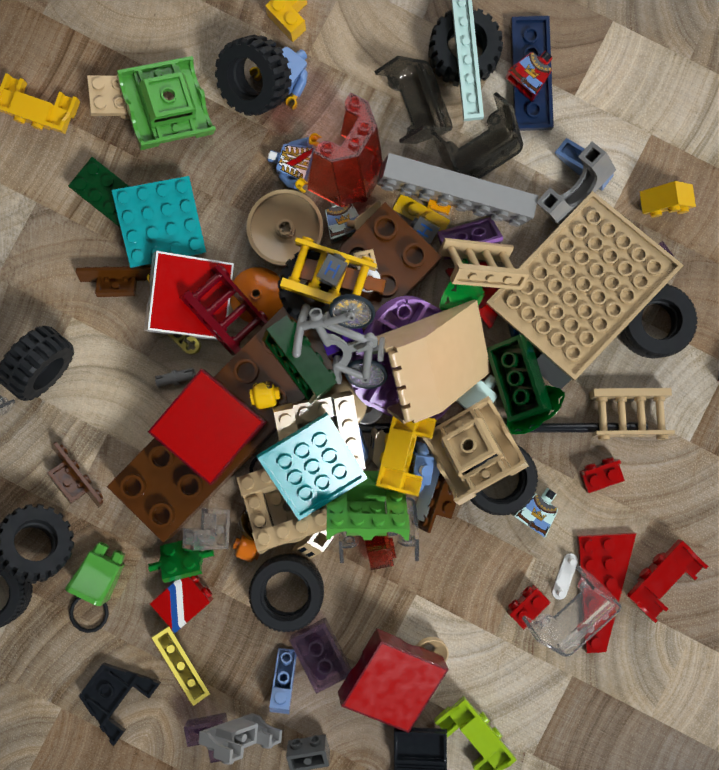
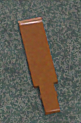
M306 258L299 279L312 281L318 261ZM347 267L341 288L353 291L360 270ZM368 275L363 289L383 293L386 280Z

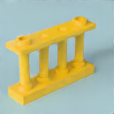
M302 236L301 239L296 237L295 244L301 248L291 276L288 279L282 278L281 289L330 305L335 298L341 295L339 291L345 273L337 288H331L328 292L320 290V281L317 280V274L328 253L331 255L336 253L343 256L348 264L351 263L361 267L352 294L361 295L368 271L376 270L377 264L373 263V259L365 256L358 258L315 244L313 239ZM308 250L321 254L312 281L307 286L300 283L299 277ZM343 299L337 302L335 307L341 308L353 302L357 304V310L354 313L361 315L364 304H361V301L357 299Z

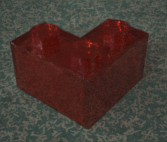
M388 533L386 536H374L372 540H365L371 571L394 566L393 558H396L393 538H388Z

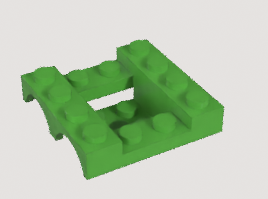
M193 56L117 70L116 77L140 150L158 147L161 143L193 136L199 138L214 134L216 128L212 124L207 112L204 90L201 89L197 81ZM171 92L174 98L167 100L164 98L163 93ZM188 113V116L155 122L157 119Z
M363 471L368 479L327 503L326 540H331V537L335 534L346 531V536H362L363 540H372L374 536H386L387 532H394L409 541L410 524L409 514L407 513L406 494L377 487L379 471Z

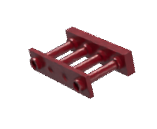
M216 265L211 269L215 274L195 293L186 291L179 298L224 348L234 356L241 350L239 347L240 342L258 325L263 327L268 322V317L261 310L258 311L229 278L228 271L223 266ZM221 280L228 290L209 307L204 308L200 303V298ZM234 295L241 304L222 322H217L213 318V313ZM247 310L254 319L235 337H230L226 332L227 327Z

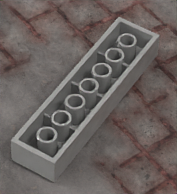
M388 153L382 162L377 185L386 191L397 190L400 191L401 195H415L422 201H429L431 199L440 206H454L458 211H472L476 216H490L494 221H508L509 225L516 227L534 218L536 202L539 198V195Z

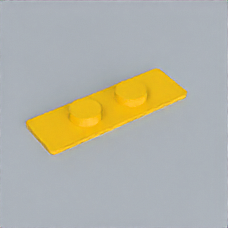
M400 195L393 207L394 211L412 221L415 217L419 219L421 215L441 227L439 231L446 230L450 223V220L408 196Z

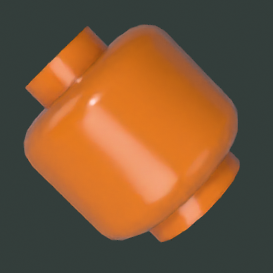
M244 535L240 539H235L232 549H235V557L247 562L258 559L260 554L257 552L254 541L247 539Z

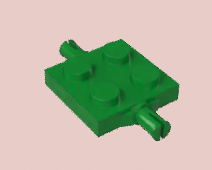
M198 537L161 545L159 562L148 564V570L151 572L161 569L164 583L202 574L203 559L215 556L214 550L211 548L202 551Z

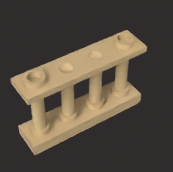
M444 238L438 252L441 256L451 257L455 265L450 277L452 284L522 290L530 275L525 269H515L509 259L514 249L513 245ZM460 258L468 259L470 264H463ZM478 260H485L488 266L480 265ZM495 261L502 262L504 267H497Z
M593 389L589 392L590 400H596L598 403L600 431L592 433V437H598L600 441L610 440V437H656V440H667L669 436L675 434V430H666L664 401L672 396V389ZM627 399H634V402H636L638 430H627L625 408ZM646 399H653V402H656L658 430H646L644 404ZM608 400H615L617 402L619 431H608L606 402Z

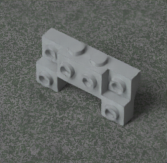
M253 713L199 732V744L206 746L208 750H214L213 758L221 760L223 764L227 765L242 759L244 748L257 743L262 748L269 749L281 743L282 730L268 725L260 715Z

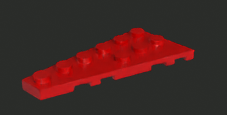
M637 533L577 536L586 653H602L607 651Z

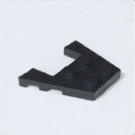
M104 662L79 694V698L92 717L96 718L100 724V729L106 733L110 739L109 742L114 746L126 730L111 718V715L132 687L147 698H150L161 682Z

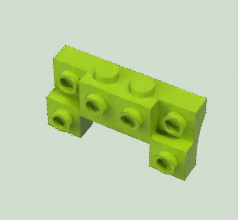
M465 696L453 706H448L434 718L437 726L439 725L441 729H447V738L460 728L462 733L478 750L481 756L472 763L474 770H503L517 761L515 755L502 741L503 735L496 727L492 728L489 725L490 720L483 711L479 713Z

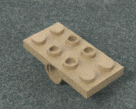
M87 75L91 116H120L122 119L130 120L117 77ZM164 92L163 96L168 100L167 92Z

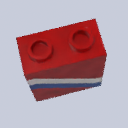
M198 575L176 580L150 603L174 633L214 599L210 589L206 586L203 587L199 582L200 578Z

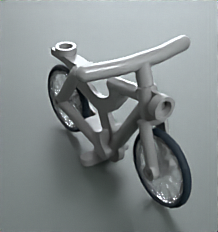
M355 294L341 295L330 303L329 311L324 315L320 308L310 310L309 304L305 303L302 305L294 335L292 355L295 358L301 355L304 330L312 328L316 329L326 347L336 345L343 352L342 356H334L332 363L333 368L331 370L336 376L337 384L342 382L341 372L345 373L346 379L351 384L363 389L380 387L388 378L385 367L379 362L372 360V354H378V361H383L385 337H380L378 345V339L373 333L363 335L351 330L366 327L374 320L375 309L370 301ZM325 329H328L330 331H333L355 341L347 343L335 334L327 333ZM358 351L360 353L364 351L363 359L352 361V352Z

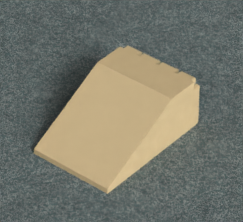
M475 299L376 336L378 345L380 337H385L384 352H388L391 367L395 368L392 370L396 387H399L397 388L400 402L387 407V411L403 424L410 421L417 423L443 412L491 372L478 302Z

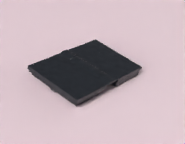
M394 727V770H447V729L412 727L408 733Z

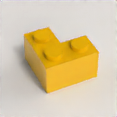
M270 0L265 5L267 16L292 42L306 31L305 20L298 12L307 5V0Z
M673 181L639 191L642 213L650 215V217L662 216V212L666 211L683 214L689 212L690 208L696 207L693 184Z

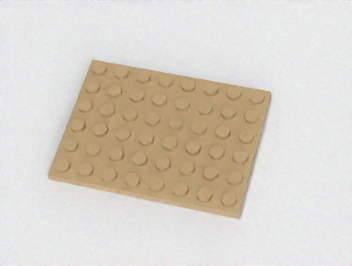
M592 191L520 266L519 269H525L530 274L522 290L500 288L486 304L516 331L524 335L533 346L575 382L684 265Z

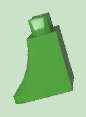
M99 542L92 551H89L65 590L93 605H103L110 600L125 565L123 563L125 553L114 550L111 557L105 555L109 546Z

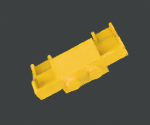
M393 416L389 433L386 434L384 440L386 444L385 450L380 456L381 466L376 483L377 487L419 497L423 477L408 472L417 436L432 439L437 421L435 418H427L417 423L410 421L403 424Z

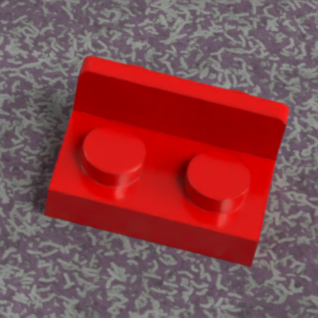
M609 457L603 459L601 464L595 465V463L584 466V470L579 472L586 492L591 493L625 481L619 465L621 464L620 459Z
M534 584L531 587H526L521 593L522 596L518 600H513L508 605V610L506 611L523 630L551 603Z

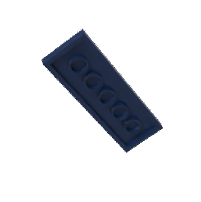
M550 16L511 17L512 67L531 52L535 53L538 57L544 51L551 55ZM552 71L533 101H530L513 86L515 131L552 130L554 128Z

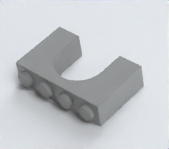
M593 141L578 156L583 164V171L575 185L562 195L549 188L536 202L558 226L592 191L596 192L616 171L607 152Z

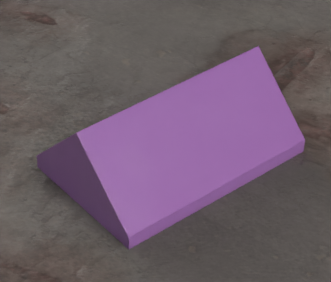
M491 217L437 232L440 245H442L444 238L498 244L503 241V236ZM444 256V259L448 260L451 259V257Z

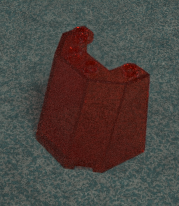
M351 92L345 100L344 106L346 110L341 129V136L346 139L341 146L331 141H322L317 145L312 156L307 187L309 191L339 207H345L348 204L359 201L360 203L367 202L377 185L383 162L378 128L369 102Z

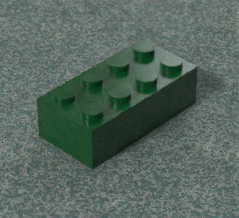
M91 157L68 187L120 227L111 190L130 186L95 158Z
M286 315L266 329L262 340L308 402L312 404L330 391L337 383L335 380L336 376L331 369H327L324 366L323 358L318 352L312 350L310 347L311 343L305 335L303 336L300 357L295 358L292 355L297 323Z
M519 334L487 348L490 364L509 422H519L553 410L533 346L524 335Z

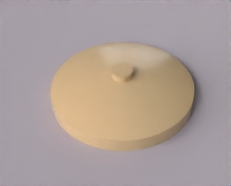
M281 189L264 195L254 204L248 216L247 236L252 248L263 260L276 266L286 267L285 263L289 259L292 260L294 254L300 251L301 247L295 244L296 237L300 239L302 236L314 240L313 243L318 245L321 244L323 238V219L317 205L308 196L295 190Z

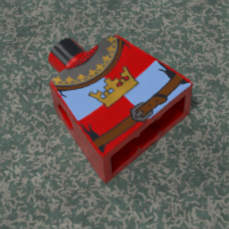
M546 51L540 57L531 52L511 67L505 78L530 101H533L552 71L551 67L548 66L552 56Z

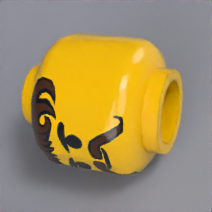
M271 381L255 383L253 389H250L252 405H255L257 409L275 407L277 399H280L279 387H274Z

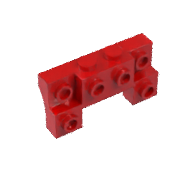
M680 539L666 553H659L653 558V563L640 572V577L637 579L639 582L626 594L654 623L658 621L656 617L663 610H668L659 599L666 594L681 576L686 573L691 579L696 580L698 577L695 575L702 568L707 569L709 567Z

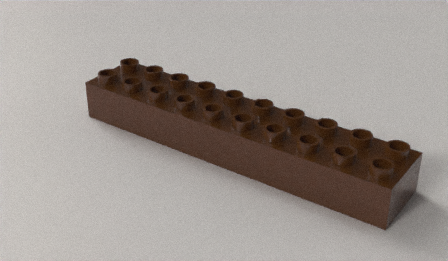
M386 202L337 250L354 256L353 253L373 249L378 268L376 271L380 274V279L386 280L384 292L362 291L360 296L371 302L375 313L383 304L391 299L408 296L431 273L442 258ZM350 263L353 269H357L356 265ZM307 281L304 285L308 286L311 281ZM319 284L320 290L325 292L332 288L325 284ZM300 295L302 300L310 306L323 307L328 305ZM362 301L360 302L364 304L361 315L357 314L360 324L366 322L371 315L369 307ZM284 306L214 376L228 388L231 394L247 404L267 421L250 443L243 447L236 455L233 463L217 482L210 486L154 438L107 486L163 543L174 537L277 431L272 407L257 409L251 403L250 389H253L255 383L271 381L274 387H279L280 399H277L276 406L307 400L262 340L266 329L286 315L297 323L288 314ZM316 329L304 330L303 336L305 335L309 339L312 350L321 355L324 361L323 364L327 369H332L333 360H329Z

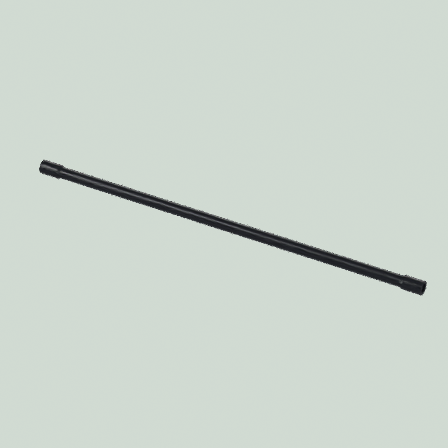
M628 422L627 430H638V422ZM359 423L358 425L362 433H371L373 427L378 431L382 429L385 433H389L391 423H372L366 425ZM542 423L538 428L529 433H594L595 431H600L599 423ZM607 423L608 431H619V423Z

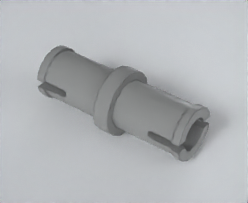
M194 368L181 371L173 370L171 373L155 376V382L158 388L170 384L179 385L180 382L192 380L196 374Z

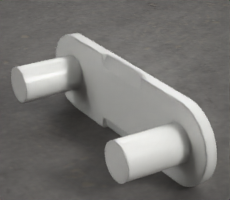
M572 553L564 556L552 590L553 596L558 600L566 597L578 564L577 556Z

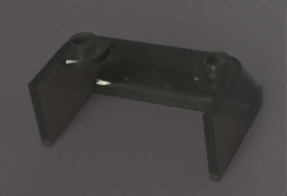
M396 56L374 71L375 75L387 76L389 87L395 91H400L412 125L407 127L406 135L399 139L400 143L418 144L444 135L452 130V122L433 69L427 61Z
M497 92L493 94L497 110L491 113L487 119L488 130L458 148L454 142H446L435 131L431 133L439 155L449 170L480 179L518 155L523 149V140L513 105Z

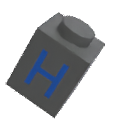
M422 215L419 219L415 217L410 225L428 244H431L441 228Z
M328 253L317 274V280L336 289L348 267V263L345 262L346 259L339 254L334 253V255Z

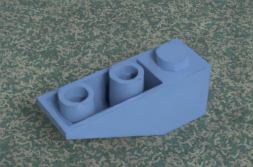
M278 648L269 706L270 712L290 713L297 650Z

